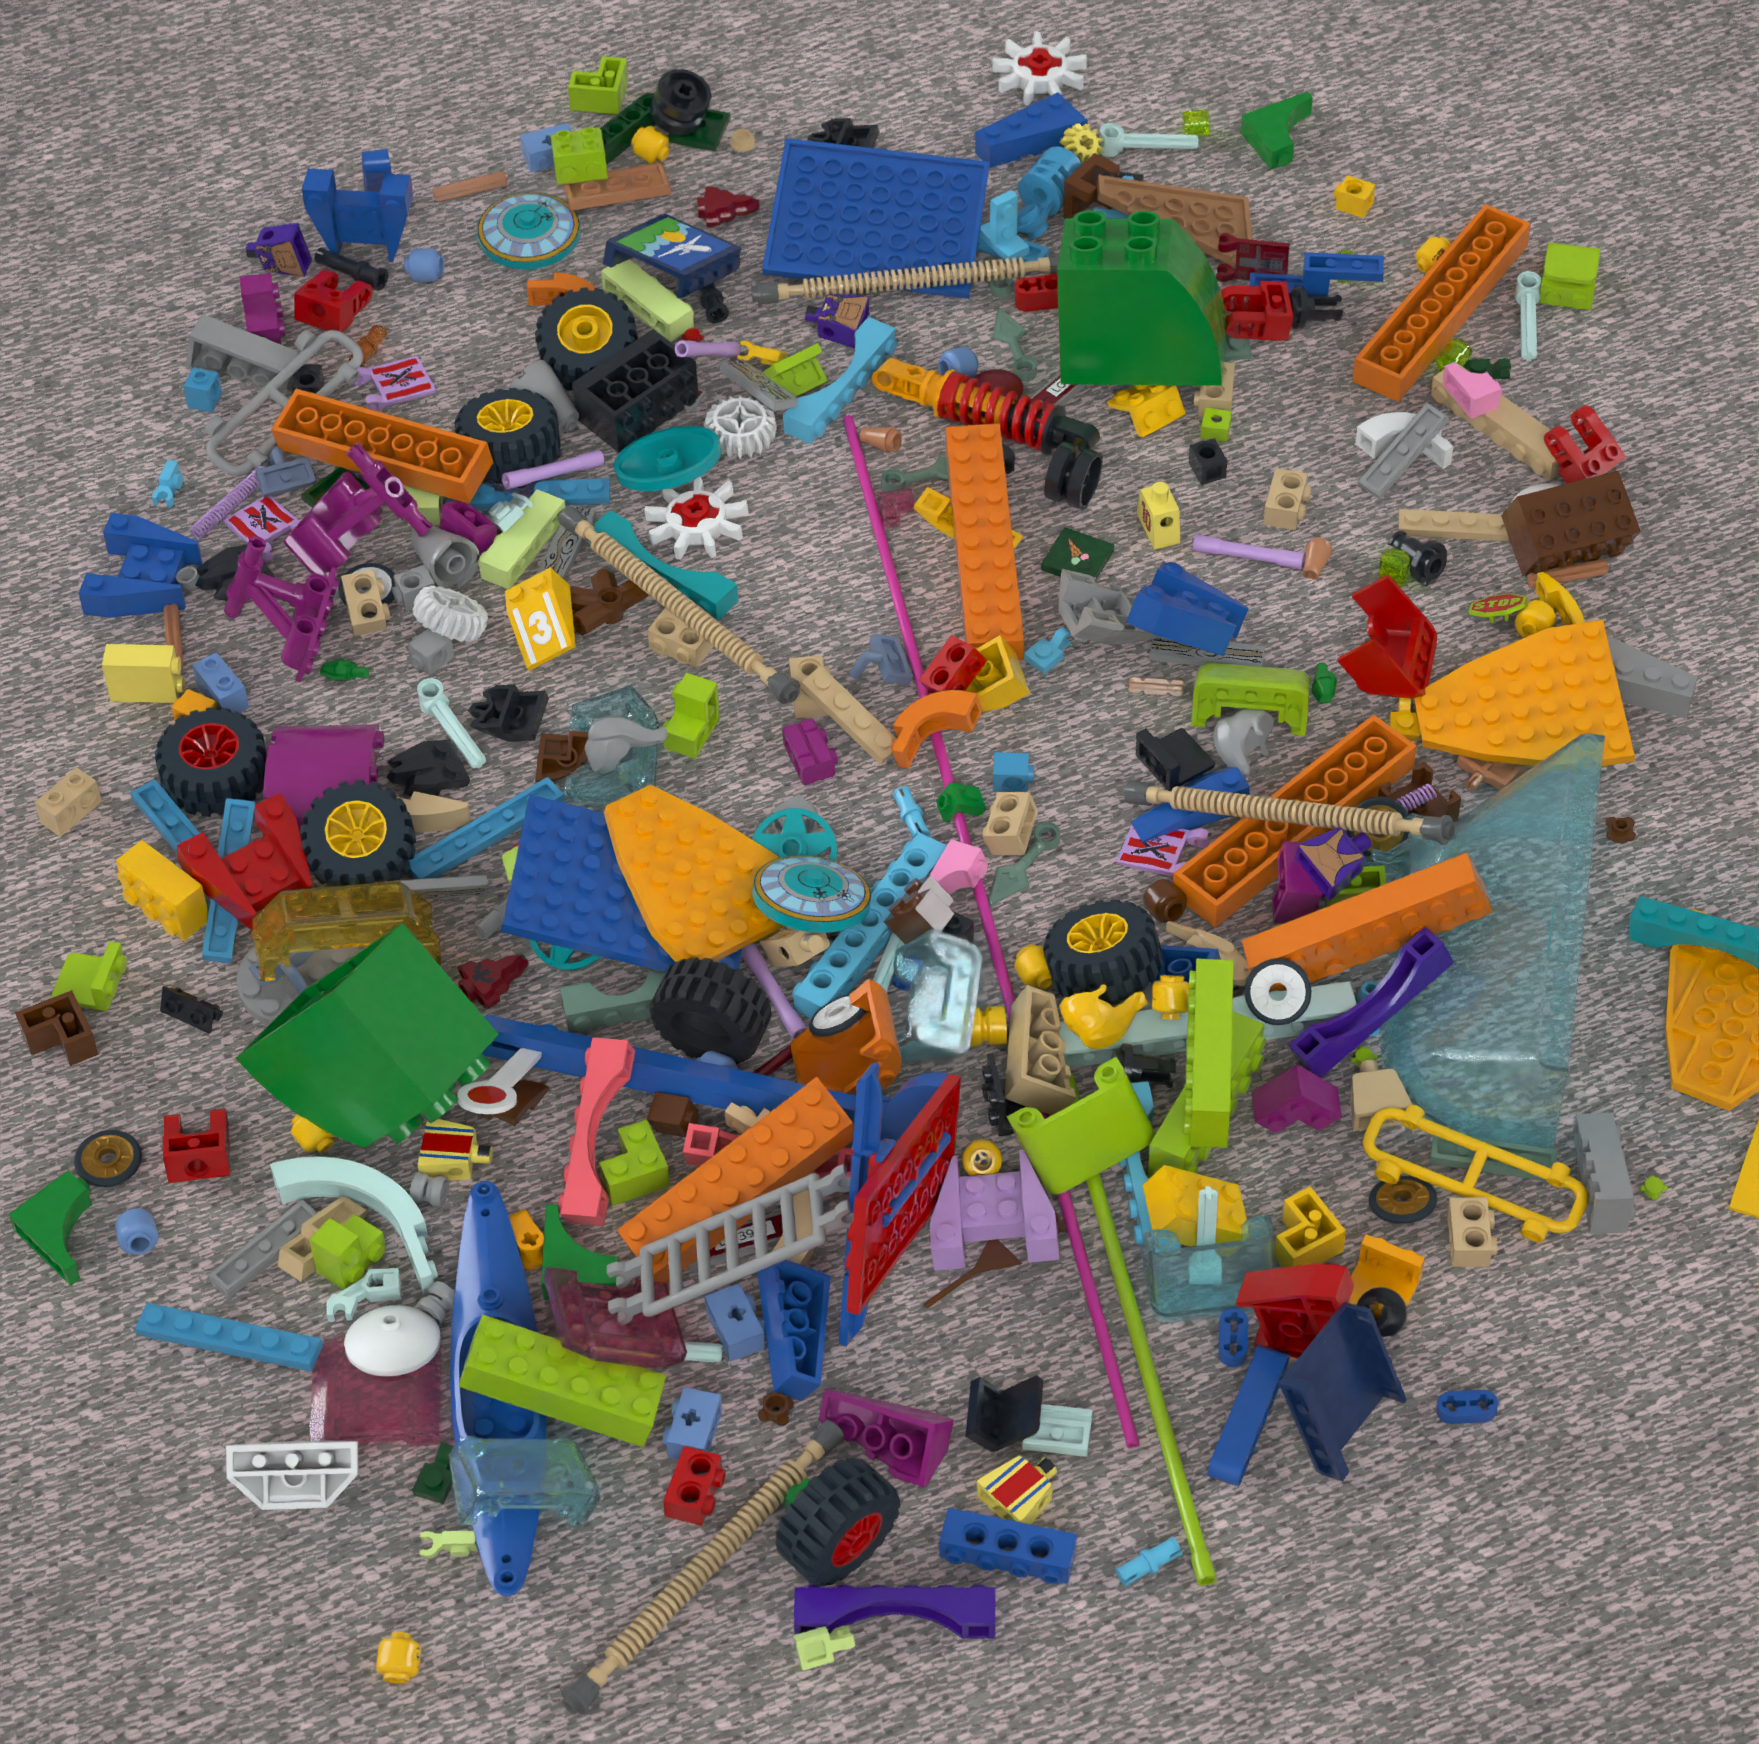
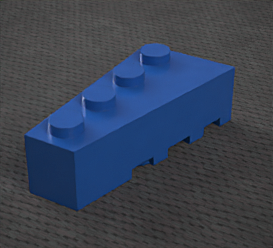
M1057 92L976 131L975 154L982 161L990 162L991 168L1021 160L1022 156L1043 154L1044 150L1051 147L1064 148L1065 146L1060 141L1061 138L1065 137L1063 134L1065 130L1072 128L1075 124L1080 123L1081 126L1088 124V120Z
M784 1260L758 1271V1283L773 1390L776 1393L803 1401L821 1385L831 1276L795 1262Z

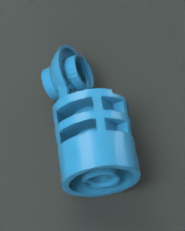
M1062 147L1047 149L1018 183V194L1025 207L1017 213V231L1026 233L1030 239L1042 235L1049 228L1046 222L1048 216L1055 215L1064 204V181L1082 165L1079 158L1070 150Z

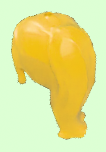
M1102 984L1099 989L1093 992H1083L1065 997L1061 1001L1059 1008L1068 1029L1080 1037L1085 1046L1098 1050L1109 1047L1122 1039L1136 1013L1148 1004V1000L1143 992H1136L1121 1004L1112 1007L1106 1001L1098 999L1106 991V985Z

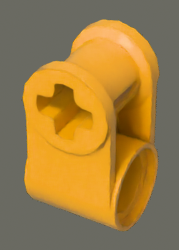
M522 1209L510 1215L509 1219L523 1268L537 1269L542 1266L544 1235L535 1225L527 1210Z

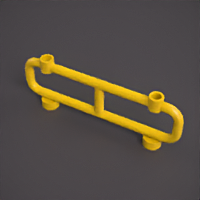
M1412 1104L1407 1106L1406 1111L1395 1107L1382 1108L1371 1118L1362 1143L1368 1157L1378 1162L1374 1175L1383 1182L1397 1184L1403 1172L1465 1198H1487L1488 1207L1525 1221L1520 1231L1521 1235L1537 1243L1544 1242L1548 1231L1558 1234L1568 1233L1575 1229L1581 1221L1589 1198L1587 1189L1582 1182L1569 1176L1571 1169L1563 1163L1554 1162L1551 1168L1425 1119L1423 1118L1425 1111L1419 1106ZM1389 1119L1397 1120L1408 1129L1422 1130L1476 1152L1463 1182L1461 1183L1379 1150L1375 1146V1140L1384 1121ZM1487 1157L1545 1179L1554 1187H1565L1572 1190L1576 1195V1199L1568 1218L1564 1221H1557L1474 1188Z

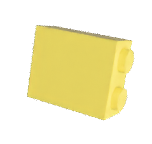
M106 644L102 669L110 701L174 703L179 698V694L184 693L185 677L180 675L181 659L176 657L174 645Z

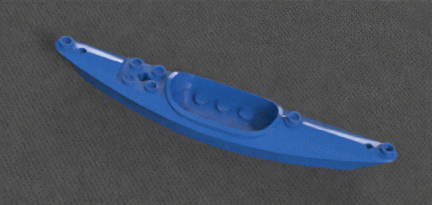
M481 1181L470 1191L464 1217L458 1261L450 1357L452 1422L463 1491L483 1566L494 1591L502 1596L511 1597L522 1589L532 1558L544 1479L546 1415L458 1387L471 1342L482 1314L538 1333L532 1301L508 1212L497 1186L490 1181Z

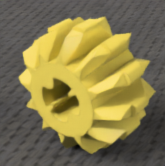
M1080 123L1073 125L1072 128L1065 130L1063 133L1065 137L1061 138L1060 141L1065 146V149L1070 150L1079 158L1082 164L1094 153L1100 154L1104 150V148L1098 145L1103 140V138L1096 137L1098 129L1090 131L1089 124L1083 126Z

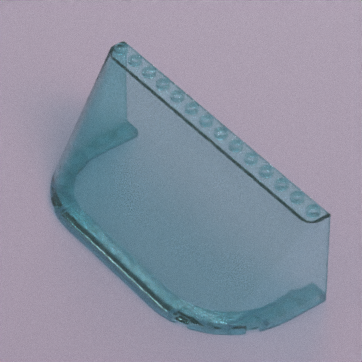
M1590 733L1579 735L1454 821L1456 824V835L1447 845H1440L1437 841L1428 840L1415 854L1408 866L1405 876L1467 852L1485 883L1494 911L1481 919L1469 921L1456 926L1450 931H1443L1435 935L1445 944L1454 964L1386 1021L1381 1028L1380 1047L1383 1064L1386 1069L1396 1071L1412 1105L1419 1106L1425 1111L1423 1116L1425 1119L1473 1138L1549 1149L1554 1148L1569 1066L1605 735ZM1401 948L1392 953L1390 968L1397 959Z

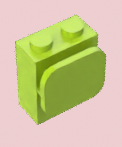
M1548 242L1539 303L1550 306L1591 310L1601 249Z

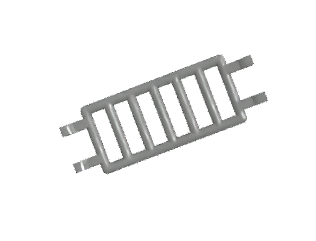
M844 1164L835 1167L830 1175L821 1179L815 1173L805 1176L641 1247L640 1256L625 1263L613 1262L608 1264L607 1275L610 1278L616 1276V1286L619 1290L628 1286L631 1279L641 1275V1293L627 1299L616 1298L608 1301V1311L611 1314L619 1312L618 1323L621 1326L630 1322L634 1315L641 1312L646 1317H652L822 1245L826 1241L827 1233L841 1227L849 1228L853 1222L854 1213H851L848 1200L840 1202L836 1205L834 1211L824 1214L823 1197L837 1191L849 1192L850 1177L845 1178L847 1177L846 1167ZM809 1189L813 1234L797 1241L793 1196ZM780 1202L784 1247L768 1253L765 1208ZM752 1214L756 1259L740 1265L736 1220ZM724 1226L727 1271L711 1277L708 1232ZM696 1238L699 1283L683 1289L680 1244ZM668 1250L670 1295L655 1301L652 1256Z

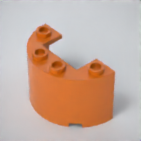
M868 979L849 994L851 1005L867 1011L850 1028L835 1035L825 1037L813 1035L808 1028L790 1043L798 1083L807 1085L814 1078L818 1077L828 1090L856 1095L857 1082L872 1063H879L878 1081L882 1090L895 1081L901 1069L902 1059L889 997L881 985Z

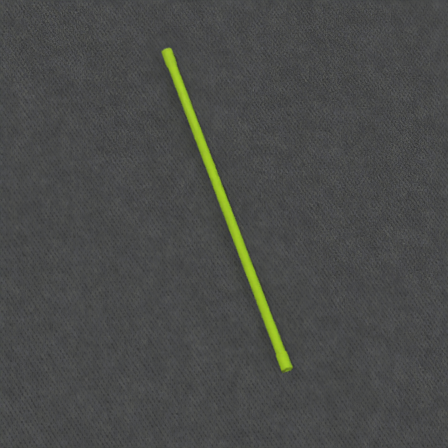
M1071 1073L1069 1083L1070 1088L1075 1090L1076 1098L1070 1105L1080 1099L1073 1073ZM1099 1173L1086 1180L1191 1552V1562L1199 1586L1211 1585L1217 1581L1210 1553L1206 1548Z

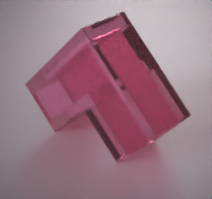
M912 489L878 493V506L884 528L900 526V513L914 512Z

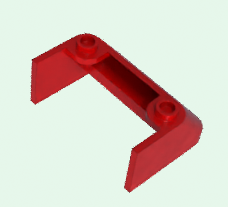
M1388 574L1352 594V598L1369 616L1366 630L1372 640L1338 657L1337 662L1354 679L1357 687L1362 692L1369 695L1414 699L1426 694L1425 688L1429 685L1437 645V633L1431 622Z

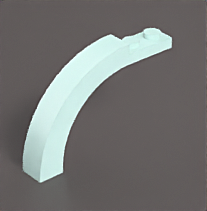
M300 1157L270 1164L273 1180L282 1204L311 1197L340 1198L344 1195L354 1202L373 1209L387 1219L396 1229L405 1245L423 1295L429 1293L428 1290L434 1284L433 1279L438 1278V1274L433 1260L427 1261L425 1254L429 1253L425 1241L428 1238L426 1222L414 1200L400 1185L378 1170L364 1164L334 1157Z

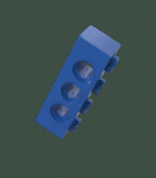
M948 1508L939 1540V1557L945 1558L950 1563L961 1564L965 1562L975 1564L986 1571L1004 1570L1020 1578L1027 1576L1042 1578L1043 1581L1049 1584H1059L1060 1582L1069 1584L1077 1551V1534ZM972 1540L981 1541L980 1544H971L969 1542ZM1011 1547L1013 1548V1550L1004 1551L1001 1548ZM1041 1553L1046 1556L1043 1558H1037L1033 1555Z

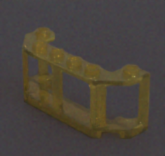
M401 881L281 891L252 919L253 943L260 982L276 980V966L283 962L284 966H290L289 953L368 946L401 923L408 928L434 960L441 965L440 937L433 929L431 904ZM401 910V911L382 912V913L355 914V913H367V912H378V911ZM339 915V916H336V917H325V918H314V919L291 920V919H298V918H310V917H321V916Z

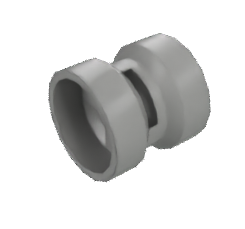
M417 1171L411 1183L410 1197L415 1203L421 1204L425 1201L430 1202L432 1206L442 1208L448 1195L449 1179L444 1176L432 1178L427 1173Z
M437 1281L428 1290L429 1295L422 1297L415 1308L429 1314L439 1326L446 1318V1312L453 1310L455 1291L448 1285Z

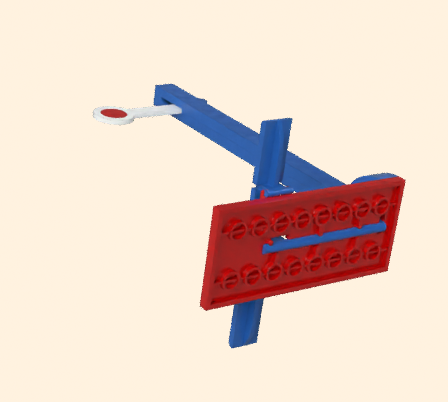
M487 1014L484 1017L499 1035L482 1053L484 1056L508 1062L489 1081L473 1082L461 1087L457 1093V1102L465 1110L479 1114H497L508 1111L517 1102V1094L512 1087L532 1067L585 1077L587 1070L585 1053L588 1047L591 1048L592 1037L561 1031L556 1026L550 1024L538 1026ZM632 1046L635 1050L631 1078L623 1087L653 1094L659 1092L688 1097L693 1103L725 1110L732 1102L739 1107L746 1106L750 1108L758 1117L764 1108L769 1112L773 1111L806 1084ZM872 1063L858 1080L856 1095L828 1090L854 1124L852 1147L854 1154L851 1161L849 1190L851 1213L854 1214L853 1222L846 1232L844 1270H846V1273L843 1275L839 1342L845 1347L848 1346L864 1325L869 1300L934 1212L952 1156H955L961 1076L939 1072L921 1074L908 1080L895 1096L891 1098L882 1096L881 1085L878 1081L879 1063Z

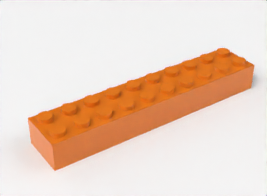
M1484 204L1356 356L1352 382L1400 402L1528 247L1531 223Z
M1000 424L945 427V449L965 642L977 649L1000 635L1014 649L1018 660H1024V636Z
M1373 714L1270 797L1356 807L1369 798L1378 797L1380 786L1387 782L1393 785L1414 768L1417 746ZM1242 818L1174 872L1173 883L1184 892L1187 898V907L1216 928L1278 878L1277 856L1284 841L1303 843L1334 829Z

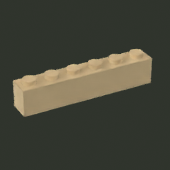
M1454 362L1457 366H1459L1460 368L1466 370V369H1465L1464 367H1462L1460 364H1458L1457 362ZM1444 370L1433 377L1431 396L1438 403L1447 406L1457 417H1462L1475 430L1483 432L1496 445L1502 446L1512 453L1515 459L1523 461L1536 474L1542 475L1549 481L1560 474L1558 470L1561 467L1544 443V435L1550 430L1503 395L1500 396L1498 409L1471 419L1443 386Z

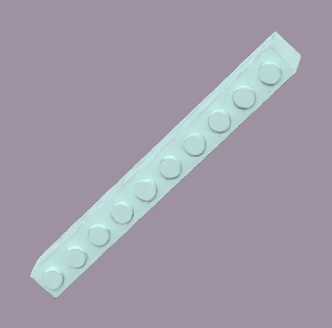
M1350 981L1332 982L1327 985L1311 987V1001L1307 1010L1299 1019L1286 1025H1271L1259 1020L1250 1011L1245 995L1233 998L1232 1011L1263 1023V1037L1269 1040L1300 1035L1310 1025L1323 1023L1350 1010L1356 1005V1000ZM1275 990L1269 992L1273 1000L1281 1001L1286 997L1287 990ZM1153 1009L1138 1011L1122 1039L1109 1047L1098 1050L1085 1046L1080 1037L1070 1031L1065 1022L1062 1021L1060 1022L1061 1028L1058 1031L1066 1047V1051L1063 1053L1065 1064L1073 1068L1105 1063L1111 1060L1113 1051L1119 1050L1123 1043L1131 1044L1134 1054L1157 1056L1185 1052L1187 1048L1188 1012L1180 1014V1019L1170 1020L1162 1019V1013L1156 1012Z

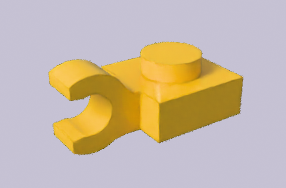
M740 341V345L747 346L749 352L746 356L737 355L739 360L744 359L745 361L759 357L761 358V363L772 366L787 358L788 352L755 345L750 341Z
M1399 698L1397 703L1398 712H1390V727L1410 741H1419L1420 730L1417 715L1410 712L1411 699Z

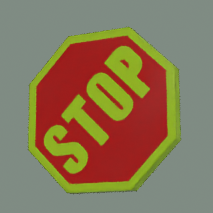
M1514 593L1491 595L1471 603L1468 611L1470 615L1483 618L1489 617L1491 623H1494L1495 616L1502 615L1505 616L1504 620L1508 621L1510 613L1525 608L1527 596Z

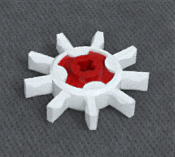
M1034 32L1033 44L1026 48H1021L1008 39L1006 41V54L1013 59L993 58L992 73L1009 74L999 79V92L1004 93L1019 86L1024 90V105L1029 106L1034 94L1049 93L1050 96L1057 92L1061 94L1060 87L1063 84L1082 90L1084 87V76L1071 71L1087 68L1086 54L1066 57L1065 54L1070 51V38L1065 37L1058 45L1052 47L1042 45L1040 32Z
M700 476L692 482L693 491L679 495L672 488L662 490L663 498L669 503L668 506H645L644 509L647 522L665 523L648 531L650 543L654 546L673 537L677 540L674 544L675 559L681 560L689 545H704L708 555L711 558L716 557L714 540L721 534L741 541L743 538L741 526L727 520L749 516L747 501L724 504L734 494L732 482H725L712 493L704 491Z

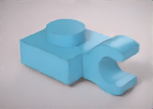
M167 460L158 478L159 486L153 492L152 499L155 506L158 505L160 500L166 499L167 508H171L174 505L173 496L176 490L182 487L183 474L180 473L178 461Z
M1061 627L1054 633L1050 642L1042 638L1024 653V660L1043 674H1046L1064 659L1063 650L1071 645V641L1067 639L1071 632Z

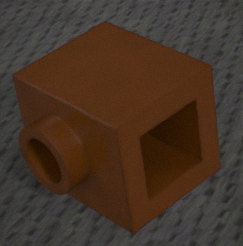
M656 1092L647 1121L656 1132L686 1137L689 1123H698L699 1110L688 1097Z

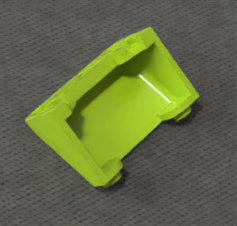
M1213 662L1202 664L1197 670L1194 684L1191 726L1205 727L1206 721L1210 716L1221 717V706L1279 711L1278 723L1286 721L1291 727V735L1306 736L1310 678L1305 672L1294 669Z
M1117 1057L1105 1062L1095 1071L1094 1079L1099 1090L1054 1115L1044 1119L1038 1109L1025 1107L1007 1116L1022 1150L1025 1151L1038 1179L1047 1192L1061 1194L1146 1148L1154 1138L1153 1127Z

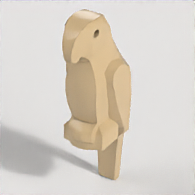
M1171 921L1166 923V932L1186 941L1185 947L1218 949L1221 960H1234L1233 984L1245 986L1251 971L1247 960L1240 954L1234 944L1201 929H1193Z

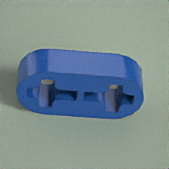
M1230 1308L1225 1310L1220 1316L1218 1356L1224 1365L1238 1367L1247 1358L1248 1316L1240 1309ZM1231 1320H1237V1332H1231ZM1230 1343H1236V1355H1230Z
M1488 1390L1449 1391L1439 1396L1436 1414L1441 1421L1448 1424L1488 1422L1495 1418L1497 1414L1498 1399L1494 1393ZM1479 1402H1485L1488 1410H1482L1481 1406L1478 1405ZM1447 1403H1452L1456 1411L1450 1412L1449 1408L1446 1407Z

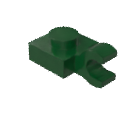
M1508 358L1499 359L1494 364H1491L1490 359L1463 360V367L1471 373L1483 374L1487 372L1493 379H1510L1509 369H1511V363Z
M441 1443L437 1451L435 1464L424 1463L412 1489L414 1496L444 1505L456 1479L455 1472L450 1470L456 1458V1454L452 1453L454 1446Z

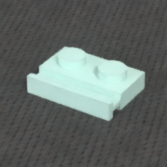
M513 492L511 495L514 498L510 502L504 501L502 503L499 501L489 510L488 520L493 522L498 530L506 532L525 514L522 510L526 506L530 508L533 506L527 497Z
M1041 1404L1039 1431L1035 1435L1023 1440V1450L1087 1457L1093 1410Z

